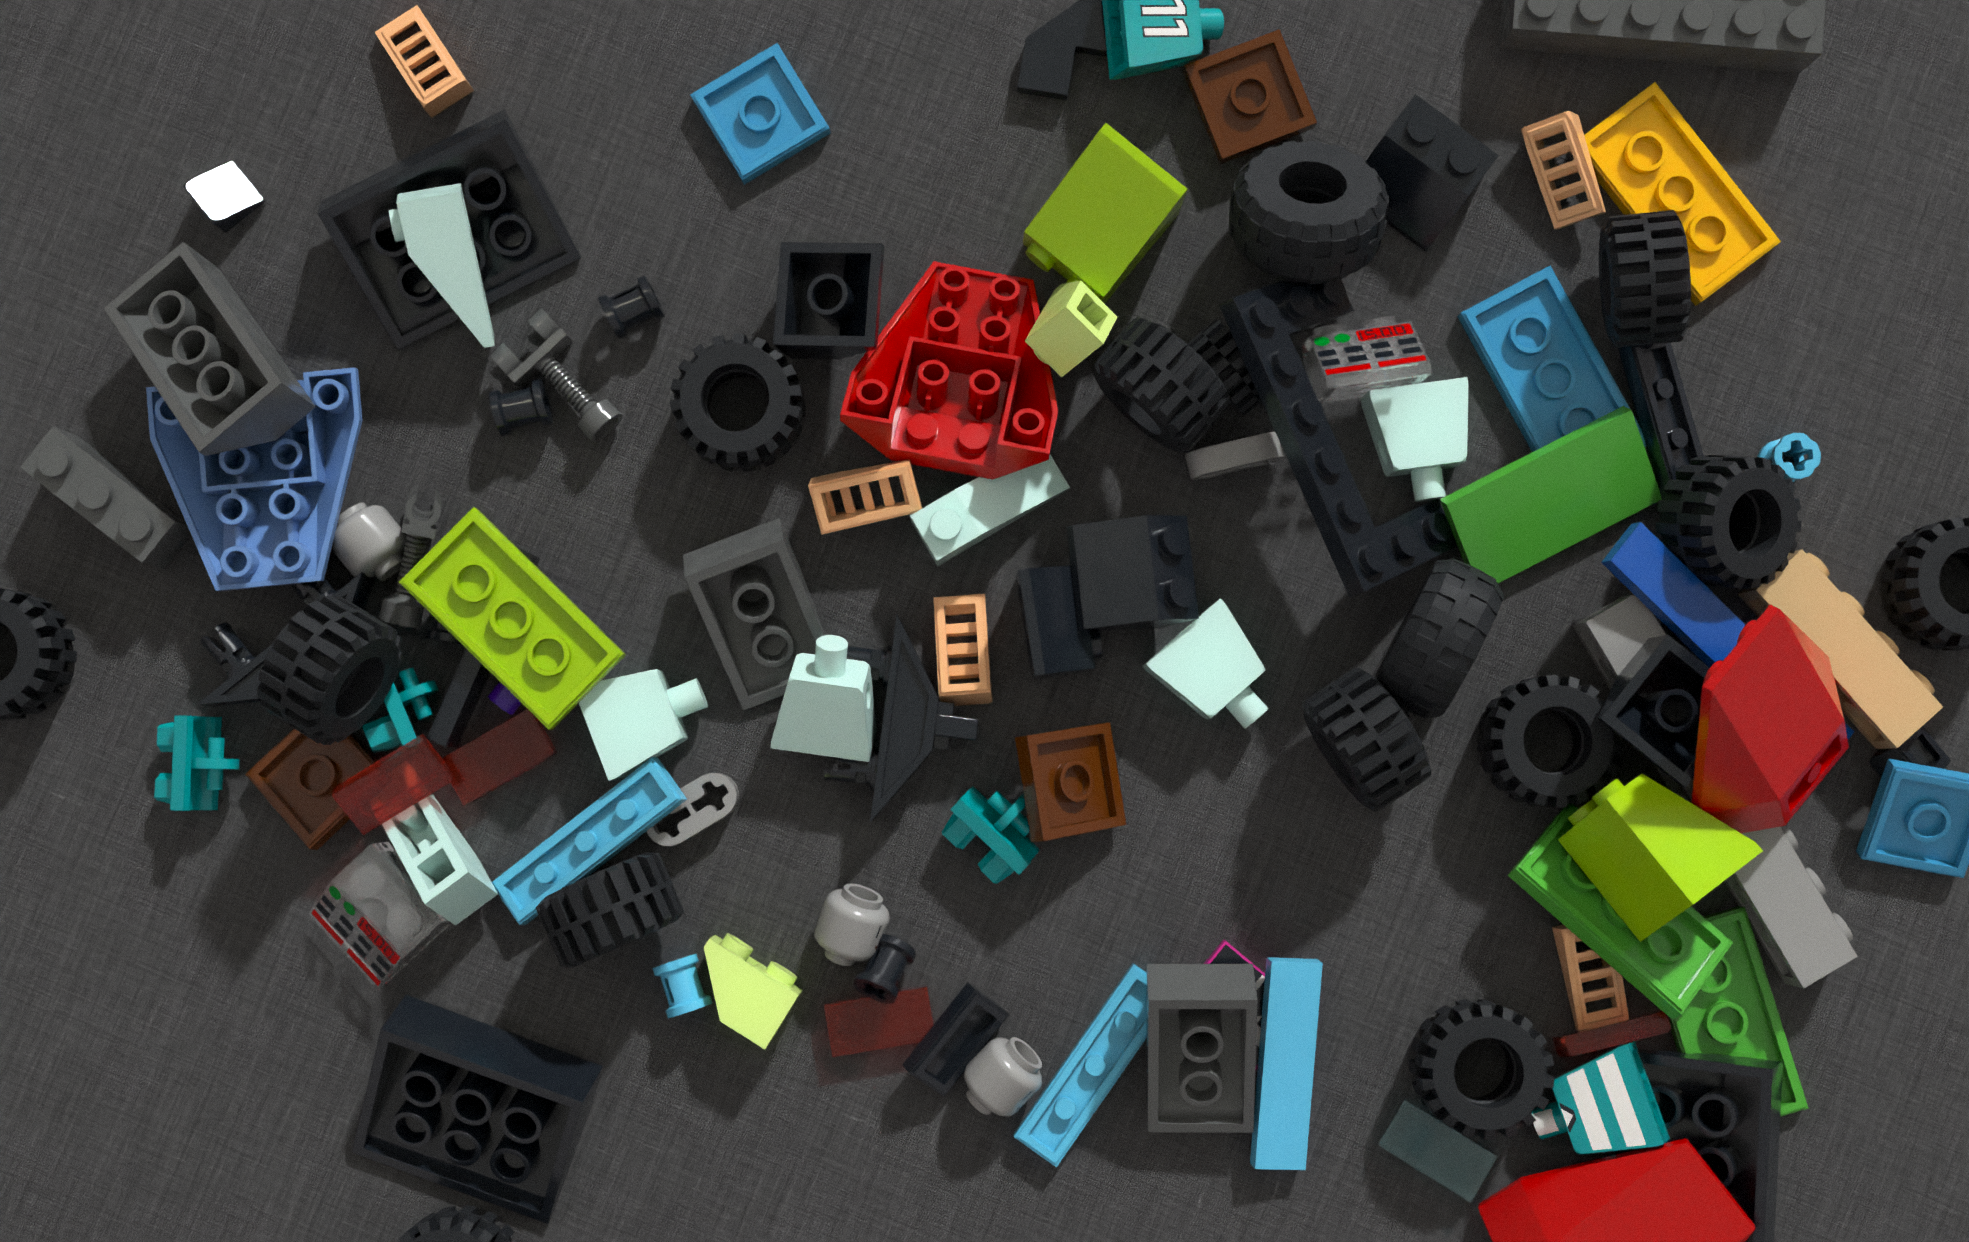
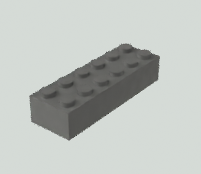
M1502 0L1499 49L1801 73L1823 54L1826 0Z

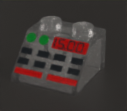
M1387 316L1364 322L1365 328L1345 331L1344 324H1332L1314 329V336H1309L1302 345V353L1306 374L1321 405L1361 399L1369 390L1419 384L1432 374L1431 363L1412 321L1396 324L1394 316Z
M389 842L370 844L331 880L308 913L377 990L388 983L451 924L450 921L424 904L400 857Z

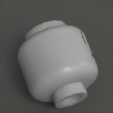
M358 503L340 514L332 551L354 578L363 572L368 577L376 576L380 581H384L400 570V566H402L401 561H403L401 556L403 551H406L404 546H407L405 541L408 540H406V533H401L402 528L383 506L371 505L367 507L365 503Z
M846 884L843 889H836L826 896L814 928L815 940L826 950L824 953L826 958L839 965L852 966L855 961H866L873 956L879 945V940L886 932L890 919L888 909L882 904L883 897L879 893L862 885Z
M997 1037L991 1040L965 1068L964 1079L969 1088L966 1092L968 1100L979 1112L985 1115L993 1112L999 1116H1012L1019 1111L1042 1085V1075L1040 1073L1042 1062L1039 1056L1026 1042L1017 1037H1012L1010 1040Z

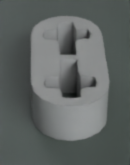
M1268 432L1200 448L1185 454L1191 480H1201L1273 463L1286 458V455L1276 432Z
M708 773L700 776L680 788L687 800L670 813H678L687 808L691 816L682 820L677 825L680 833L676 837L670 831L660 833L657 825L663 821L662 819L647 830V834L655 843L662 846H675L687 841L724 819L735 810L739 802V790L736 783L731 777L723 773ZM708 782H711L715 787L725 786L728 790V794L722 798L725 807L721 810H718L715 805H709L698 811L694 805L695 802L707 795L705 785Z

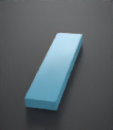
M651 757L501 874L492 884L519 925H526L538 916L536 907L546 896L591 875L685 802L687 798L659 758Z
M1266 958L1254 1106V1132L1252 1133L1250 1164L1254 1169L1306 1170L1323 963L1318 959Z
M1134 963L1131 964L1013 1134L1014 1138L1056 1168L1147 1038V972Z

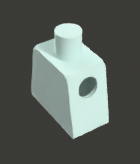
M1463 377L1369 390L1361 398V404L1386 477L1411 474L1415 502H1427L1444 498L1446 494L1442 470L1458 467L1466 462L1468 378Z
M1221 598L1199 616V619L1189 624L1142 666L1150 675L1205 719L1212 718L1222 708L1226 707L1243 728L1246 729L1268 710V707L1249 687L1265 671L1264 665Z
M836 635L821 636L816 640L815 654L800 653L796 655L770 748L869 762L877 729L871 668L865 661L847 659L848 642L844 638Z
M658 669L601 680L579 702L608 781H618L625 778L651 757L658 758L686 741L688 734L681 717L708 707L703 689L697 678L670 688L663 671Z

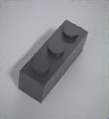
M52 426L20 466L23 471L141 563L165 569L191 537L189 528L182 516L78 435Z

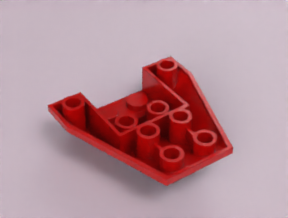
M933 261L879 334L877 349L866 352L851 372L840 412V421L892 461L898 462L910 459L913 465L993 480L1049 460L1058 417L1050 365L1039 360L1033 349L1025 342L1040 315L1034 280Z
M1771 604L1757 621L1751 620L1744 626L1739 634L1737 645L1723 661H1716L1705 675L1701 693L1692 804L1740 833L1786 826L1849 748L1845 721L1829 657L1783 611Z
M1687 1138L1667 1142L1657 1147L1642 1148L1523 1176L1478 1205L1479 1212L1492 1242H1745L1755 1230V1224Z

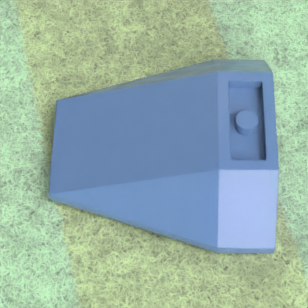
M357 368L303 372L304 380H298V382L316 406L276 441L208 456L198 452L156 387H146L151 443L215 591L324 581L363 421Z

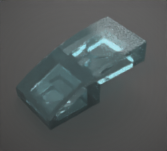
M1404 1100L1378 1144L1470 1203L1498 1158L1493 1153L1407 1100Z

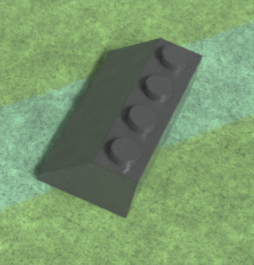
M184 242L179 244L103 308L198 452L204 456L276 441L316 407L220 269Z

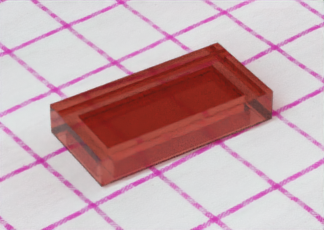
M527 709L438 761L462 804L469 805L556 755L557 751L540 721Z
M421 734L334 787L332 797L360 832L365 835L452 782L453 772L424 734Z
M928 986L899 990L895 1003L891 1004L881 1003L866 996L824 1004L832 1057L918 1043L934 1025Z
M1657 1011L1552 1038L1557 1055L1573 1057L1668 1033L1669 1029L1672 1028L1668 1016L1663 1011Z

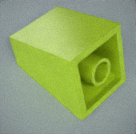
M1105 123L1025 229L1023 244L1028 248L1025 254L1042 270L1049 272L1051 268L1056 270L1067 279L1066 283L1082 281L1105 304L1177 218L1188 189L1109 124Z
M1643 773L1625 786L1617 778L1592 797L1591 801L1568 817L1573 827L1558 839L1640 942L1691 907L1763 852L1755 841Z

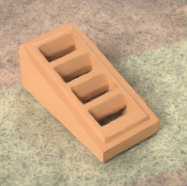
M418 5L375 31L378 39L410 89L431 118L474 91ZM417 23L421 30L396 46L392 39ZM428 39L431 45L405 60L403 57L404 53ZM436 54L439 56V61L417 75L412 71ZM444 70H448L450 75L430 88L424 89L422 84Z
M1566 111L1521 128L1525 146L1554 229L1558 230L1606 213L1579 115ZM1565 132L1567 140L1545 148L1544 139ZM1572 152L1574 160L1553 168L1550 167L1549 160ZM1579 172L1580 181L1556 189L1555 180ZM1583 192L1586 193L1588 201L1562 209L1560 200Z
M910 459L826 474L811 478L808 484L821 535L913 514L922 509ZM899 476L905 501L895 503L889 477ZM879 481L885 505L875 506L869 482ZM859 485L865 508H855L850 489L851 486ZM839 489L845 511L836 513L831 491Z
M985 594L933 597L940 702L954 703V706L992 703ZM976 614V622L946 624V616ZM977 635V642L948 644L947 637ZM978 657L977 664L949 666V658ZM979 678L980 682L950 684L952 679Z
M1565 925L1552 927L1576 1030L1579 1031L1629 1020L1622 975L1592 949L1577 952L1575 942L1582 940ZM1601 958L1603 967L1580 972V962ZM1606 978L1608 987L1583 992V982ZM1610 997L1611 1008L1587 1013L1585 1003Z

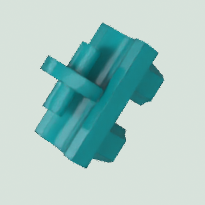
M409 668L399 673L405 690L398 693L393 682L384 699L389 715L362 726L373 753L392 750L399 746H403L406 752L420 746L404 707L412 704L418 721L433 716L426 698L439 692L436 681L433 680L420 684L414 668Z
M174 715V722L161 724L157 727V746L161 752H173L172 773H160L155 779L154 798L157 801L169 803L170 810H218L219 790H223L224 769H239L240 759H224L225 738H221L222 717Z
M972 786L950 809L953 814L942 830V834L955 847L962 850L976 835L991 848L980 860L978 866L981 872L995 884L1011 875L1014 871L1020 875L1040 851L1026 837L1030 831L1028 819L1021 813L1026 806L1024 794L1011 804L998 790L987 800Z

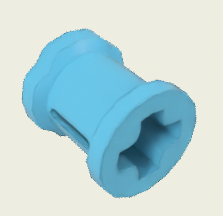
M1792 433L1767 443L1760 449L1757 457L1768 460L1772 459L1773 465H1779L1785 470L1784 479H1792L1794 482L1795 480L1806 478L1813 473L1814 469L1820 464L1821 452L1818 444L1806 434ZM1782 453L1787 457L1793 456L1794 465L1790 462H1784ZM1808 454V458L1804 459V455Z
M696 953L652 968L654 975L660 976L669 1008L665 1012L668 1019L713 1003L711 996L704 995L695 966L699 961Z

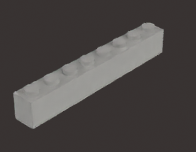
M1633 593L1623 595L1572 625L1610 690L1615 679L1648 638L1666 635L1660 626L1663 622ZM1656 766L1669 790L1692 803L1694 778L1686 788H1683ZM1787 826L1741 833L1755 841L1763 852L1724 882L1738 906L1745 907L1752 930L1784 984L1804 989L1857 958L1858 956L1850 944V941L1853 940L1850 928L1837 913L1832 914L1822 897L1826 894L1822 881L1812 869L1804 867L1795 852L1799 846L1791 830Z

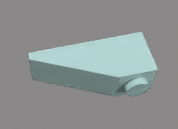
M461 183L398 194L396 201L398 209L389 210L395 241L405 240L410 258L484 348L495 346L493 327Z
M1049 455V460L993 480L978 477L910 515V518L935 563L939 566L1069 490L1070 486L1052 456Z
M405 759L388 771L393 779L370 800V803L424 904L454 925H457L497 896L498 893L475 852L413 765Z

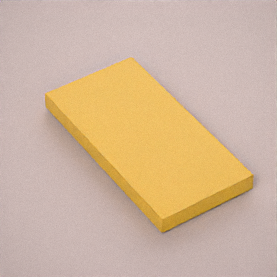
M1656 82L1584 135L1596 179L1624 215L1668 210L1676 212L1686 235L1690 262L1691 301L1695 306L1781 242Z

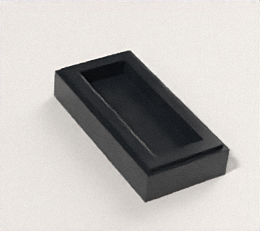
M967 982L902 1066L909 1074L945 1097L964 1073L967 1064L983 1049L1009 1016V1013Z

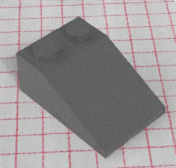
M778 518L683 554L684 578L743 711L783 696L796 655L800 653L815 654L816 640L826 635L782 522Z
M1147 964L1148 1132H1254L1258 999L1253 964Z

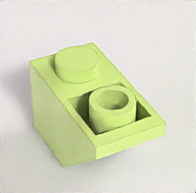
M1082 281L1062 283L1053 291L1025 342L1033 349L1039 360L1050 365L1063 377L1104 344L1118 317Z
M729 933L723 939L714 935L705 944L704 952L720 1022L761 1048L766 1049L803 991L794 985L798 977L776 962L771 961L768 967L756 961L750 957L753 948Z

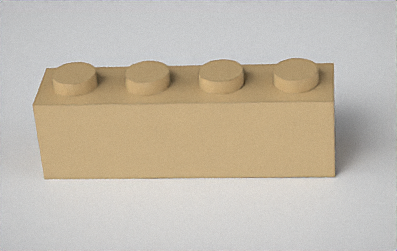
M1803 549L1795 551L1794 554L1789 553L1787 556L1789 564L1783 572L1775 571V579L1768 584L1760 583L1759 588L1743 589L1738 595L1758 617L1763 614L1770 604L1783 611L1829 657L1842 712L1875 749H1896L1900 747L1943 708L1932 695L1935 692L1933 685L1921 673L1910 670L1897 656L1900 651L1895 642L1885 633L1875 631L1863 618L1865 612L1861 604L1850 594L1840 592L1828 578L1830 575L1828 568L1818 557L1811 553H1805Z

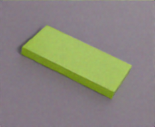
M475 507L399 581L548 730H553L626 656L587 615Z

